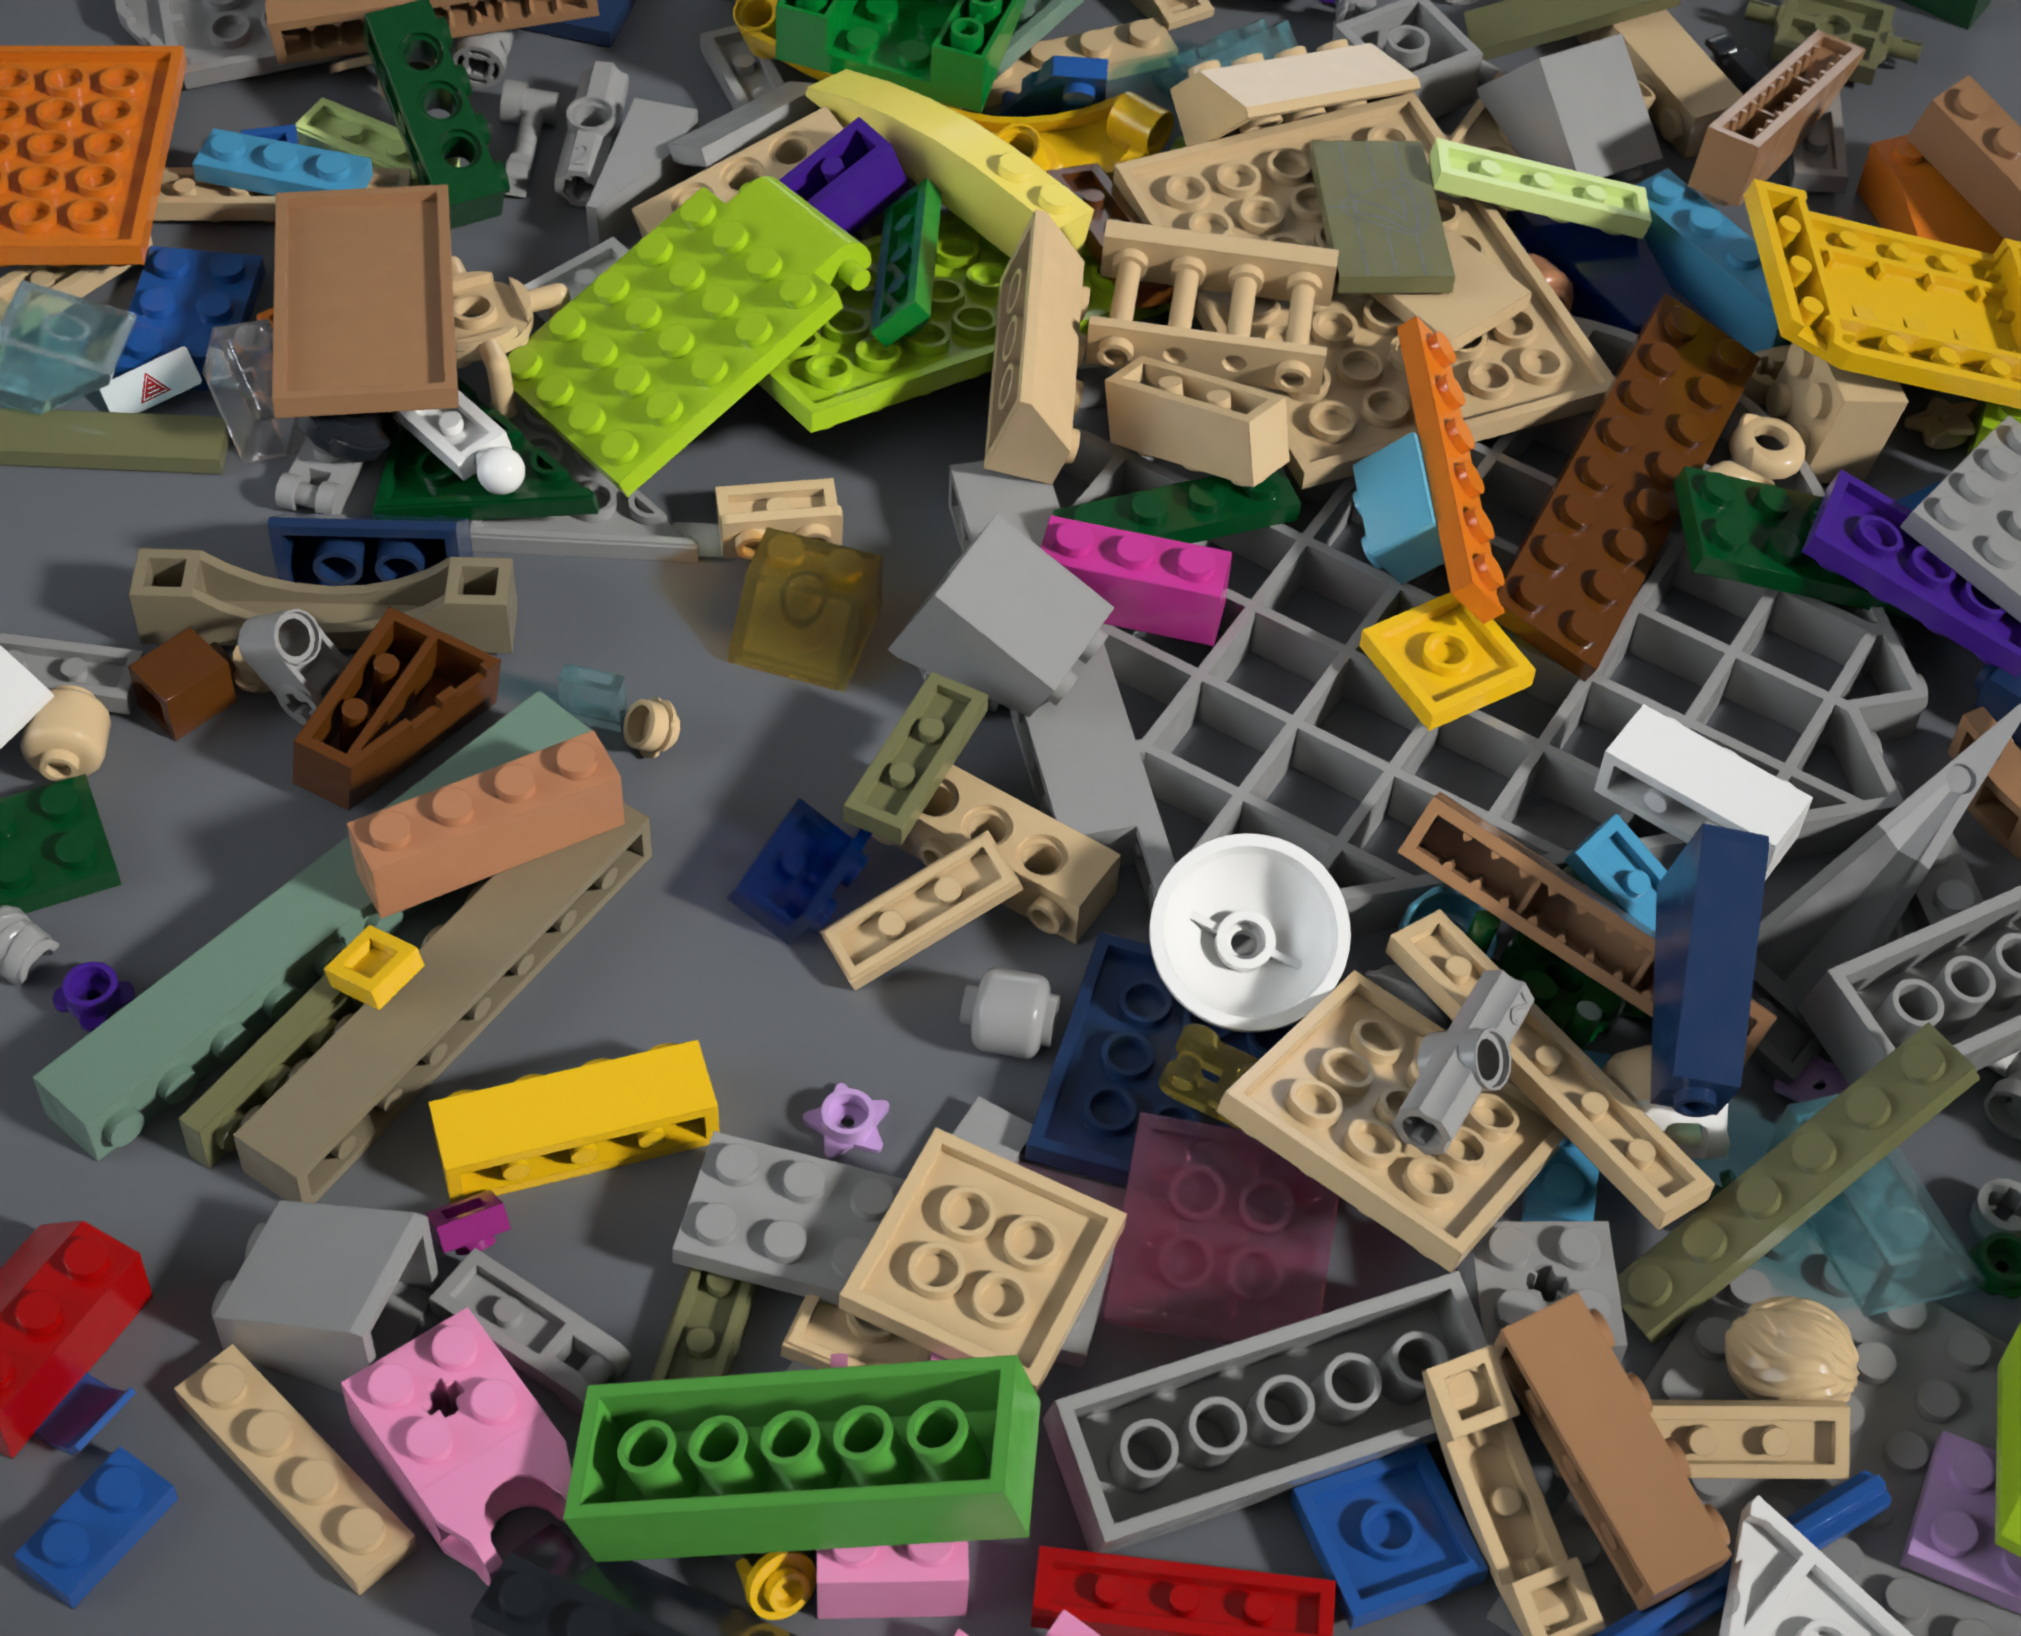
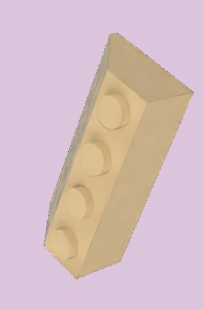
M1340 39L1318 47L1316 49L1317 52L1307 53L1305 46H1297L1281 51L1274 55V59L1264 60L1262 53H1254L1234 60L1231 63L1232 66L1221 67L1219 60L1203 62L1187 70L1189 78L1170 88L1185 144L1188 147L1412 93L1420 89L1421 85L1416 75L1372 43L1349 46L1347 39Z
M1035 209L1000 278L984 469L1052 485L1064 463L1072 464L1074 462L1080 443V430L1073 428V416L1079 410L1084 390L1083 381L1076 380V373L1084 358L1087 345V335L1079 331L1080 322L1084 319L1089 305L1090 288L1083 286L1084 260L1050 215L1038 209Z

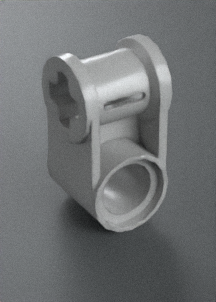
M301 609L252 616L244 622L239 630L238 646L244 661L254 669L277 697L283 710L295 721L305 725L347 667L350 660L339 652L319 627L315 618L307 611ZM278 634L280 635L281 646L279 644Z

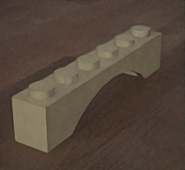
M138 548L129 591V598L141 644H163L191 627L208 644L216 642L220 646H237L239 630L244 622L252 616L301 609L307 611L315 618L319 627L337 649H359L390 606L486 653H513L518 611L512 558L449 557L426 570L400 579L367 585L327 586L295 583L263 576L226 563L202 550ZM278 634L279 643L281 644L280 635Z

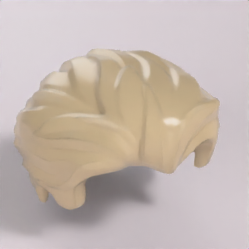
M1792 1295L1761 1300L1752 1304L1745 1315L1735 1319L1731 1327L1725 1332V1355L1728 1372L1739 1389L1750 1400L1844 1401L1846 1403L1849 1401L1851 1393L1854 1392V1388L1858 1385L1857 1377L1859 1372L1857 1363L1859 1356L1854 1346L1851 1332L1847 1325L1832 1310L1819 1302Z

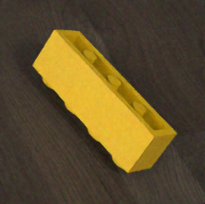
M698 1040L681 1044L663 1043L652 1047L646 1052L616 1059H594L583 1064L581 1067L547 1075L529 1074L520 1077L512 1083L478 1091L473 1089L460 1090L446 1098L428 1102L450 1203L490 1189L498 1196L708 1146L713 1132H720L718 1104Z

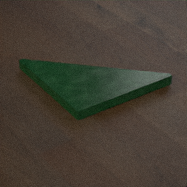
M458 377V390L506 431L513 450L521 456L525 465V477L522 484L512 493L497 495L487 491L480 484L477 473L463 481L402 425L399 434L390 446L372 508L373 515L466 517L470 521L598 514L600 507L592 490L579 485L569 476L566 468L542 448L539 449L523 437L519 428L499 411L490 409L478 399L476 392Z

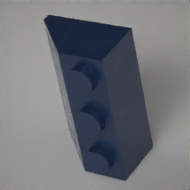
M283 513L271 516L268 519L267 528L277 578L295 583L327 586L367 585L400 579L426 570L449 557H473L469 519L466 517Z

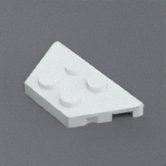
M1759 1495L1743 1508L1740 1515L1719 1636H1913Z

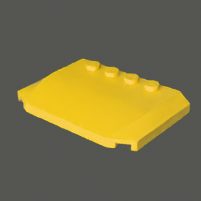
M1753 179L1743 197L1781 337L1841 370L2021 409L2020 241L2005 238L1994 254L1808 211L1805 190Z

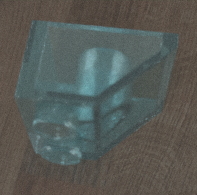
M21 280L0 323V403L12 410L21 409L41 415L108 386L136 324L137 314Z

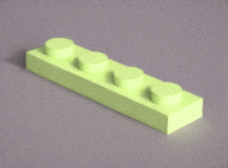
M1436 138L1429 153L1434 190L1442 191L1454 198H1472L1496 204L1505 210H1522L1547 216L1560 223L1573 222L1598 228L1610 235L1624 234L1640 239L1644 238L1652 222L1646 189L1644 187Z

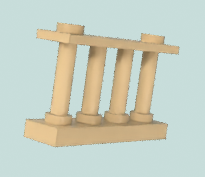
M1107 219L1100 276L1116 278L1110 317L1090 315L1085 363L1121 369L1142 355L1243 385L1279 389L1292 393L1301 392L1319 395L1327 347L1309 345L1313 306L1330 307L1339 250ZM1139 281L1174 286L1168 326L1133 321ZM1197 289L1232 293L1227 333L1191 329ZM1255 297L1290 301L1285 341L1250 337Z

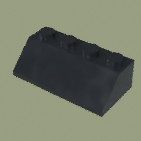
M552 1523L507 1555L470 1617L474 1636H797L633 1560L595 1562L574 1533Z

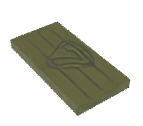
M1311 141L1309 158L1328 249L1339 250L1335 276L1337 293H1453L1455 273L1422 141Z

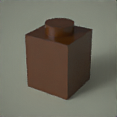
M191 627L128 666L138 706L175 741H178L237 702L231 675L235 673V667L231 658L218 643L208 644Z

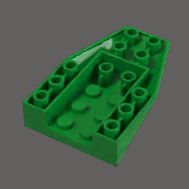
M779 0L776 4V59L831 74L848 69L889 81L938 102L981 113L1026 0Z

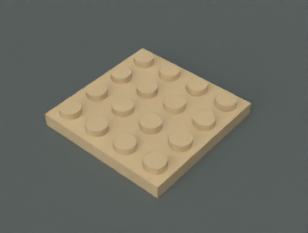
M1354 970L1224 1093L1216 1112L1241 1128L1244 1133L1257 1139L1298 1167L1305 1175L1314 1178L1349 1202L1363 1215L1375 1220L1413 1246L1420 1254L1452 1273L1567 1142L1568 1138L1508 1078L1507 1083L1501 1089L1482 1091L1445 1154L1425 1155L1415 1146L1402 1142L1392 1123L1420 1076L1417 1061L1419 1047L1423 1038L1428 1033L1446 1030Z

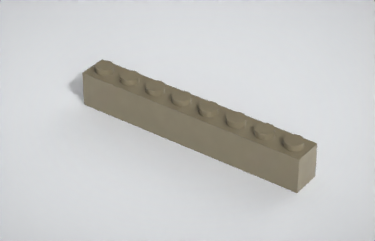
M623 802L624 825L495 874L488 882L483 881L477 884L467 896L464 905L445 924L435 926L427 934L419 949L425 966L380 1010L364 1004L356 1013H349L344 1016L334 1028L331 1038L310 1059L305 1058L299 1061L289 1072L285 1084L264 1105L253 1107L243 1117L238 1130L233 1134L243 1172L286 1201L316 1203L652 857L649 817Z

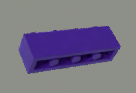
M860 117L779 179V181L850 235L856 233L887 206L911 189L892 145Z

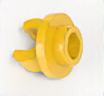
M802 1551L769 1552L754 1566H751L744 1557L736 1561V1568L745 1591L746 1601L753 1611L764 1619L780 1620L795 1614L808 1602L814 1592L817 1581L816 1568Z

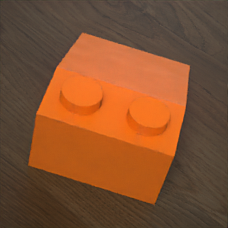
M1909 134L1871 143L1856 192L1882 228L1994 254L2004 238L1906 139Z

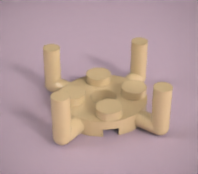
M452 256L457 369L464 368L473 361L482 360L487 369L493 409H496L504 417L510 419L517 414V405L510 363L506 354H510L514 349L527 344L534 325L533 313L549 309L551 319L571 301L569 289L562 283H554L527 290L521 282L509 277L510 285L493 280L492 272H466L461 260L456 256ZM481 314L480 316L469 317L470 315Z

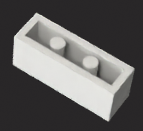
M1645 704L1641 706L1605 751L1594 788L1595 792L1687 844L1702 823L1769 836L1765 880L1798 838L1813 799L1812 796L1797 789L1790 782L1775 777L1739 757L1732 750L1717 745L1683 726L1677 720L1667 717Z

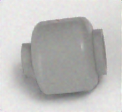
M991 967L983 974L979 986L966 985L960 1012V1024L971 1026L972 1043L981 1051L1021 1059H1031L1039 1052L1041 1046L1051 1047L1060 1006V995L1051 994L1050 983L1042 975L1002 967Z

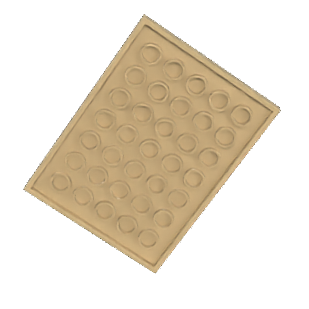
M1412 92L1114 164L1113 182L1143 224L1328 248L1309 158L1311 141H1422L1431 176L1429 153L1436 138L1445 140L1447 138L1416 94ZM1434 190L1444 233L1450 229L1532 292L1528 308L1455 351L1456 362L1451 365L1452 371L1465 397V405L1460 408L1463 421L1471 431L1474 442L1596 410L1614 376L1495 206L1489 202L1467 197L1454 198L1442 191ZM1335 282L1330 307L1313 306L1309 345L1327 347L1320 394L1292 393L1279 389L1250 386L1286 397L1290 461L1286 465L1301 489L1353 476V464L1413 431L1419 436L1397 332V326L1404 322L1370 294L1337 293ZM1197 289L1194 315L1204 331L1227 333L1232 293ZM1255 297L1250 337L1285 341L1290 301Z

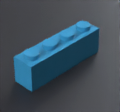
M1668 168L1636 184V186L1646 189L1652 222L1643 239L1624 234L1616 235L1615 238L1723 331L1751 352L1755 353L1760 350L1791 344L1792 342L1780 335L1755 240Z

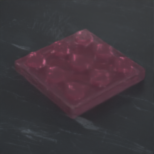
M1140 1112L1123 1212L1127 1213L1125 1227L1117 1241L1104 1322L1231 1344L1321 1315L1339 1196L1314 1178L1305 1175L1298 1167L1242 1130Z

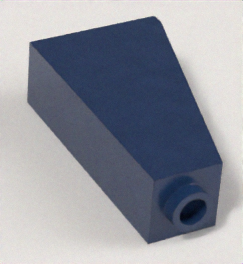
M1702 823L1657 885L1650 1103L1673 1107L1678 1114L1683 1116H1717L1741 1088L1769 851V836Z

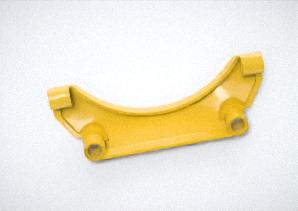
M737 0L733 7L734 21L750 52L756 57L763 59L776 58V4L778 0ZM780 60L818 81L834 75ZM1131 91L1081 109L1031 117L992 116L948 107L973 120L1012 145L1045 172L1047 170L1098 163L1112 183H1114V164L1158 154L1167 143L1174 125V115L1171 111Z

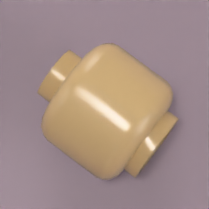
M75 685L54 687L50 690L54 697L23 727L20 741L22 756L34 770L52 781L59 782L86 774L87 777L100 768L105 758L111 728L109 711L92 692Z

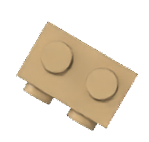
M834 478L715 487V504L723 559L744 558L754 560L767 555L793 553L816 555L825 551L842 550L843 512L842 507L837 504Z

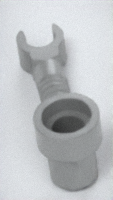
M505 79L500 104V122L519 125L513 152L510 154L505 168L509 179L510 192L504 195L527 197L532 163L542 123L556 125L560 93L529 88L528 82Z

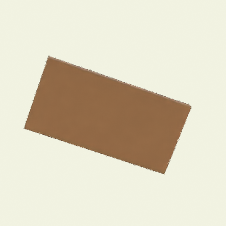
M448 184L276 193L272 403L275 418L459 408Z

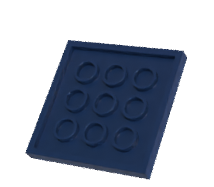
M1099 932L1026 1144L1025 1159L1290 1231L1305 1174L1266 1145L1244 1133L1241 1128L1220 1115L1216 1110L1224 1093L1301 1020L1273 1031L1249 1033L1231 1031L1207 1023L1185 1009L1169 992L1155 967L1149 944Z

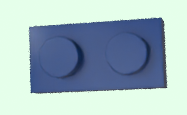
M119 1446L13 1555L18 1568L71 1609H74L178 1500L175 1487L123 1447Z

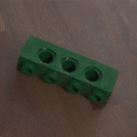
M416 0L366 13L364 43L420 186L448 184L451 229L501 216L504 194L510 192L508 175L502 161H493L487 147L491 143L488 124L481 111L474 113L468 99L472 95L470 80L462 63L455 65L449 49L453 48V41L445 17H436L430 0ZM421 61L429 64L431 68L418 70L408 64ZM432 109H441L448 112L450 116L435 118L427 112ZM461 157L470 164L464 167H456L446 162V159Z

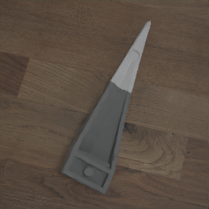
M2021 703L1760 922L1751 998L1776 1015L1777 1018L1751 1057L1775 1079L1789 1085L1823 1048L1797 1008L1827 970L1886 944L1960 818L2021 722Z

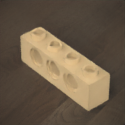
M827 106L637 205L632 208V212L642 238L648 235L703 186L724 203H728L738 194L740 187L746 182H752L762 176H773L778 180L781 179L844 128Z
M952 765L902 845L870 833L879 842L886 845H895L922 860L926 866H929L988 830L1023 887L1022 891L1000 904L1030 919L1040 930L1049 934H1057L1074 944H1077L1117 893L1121 854L955 765Z

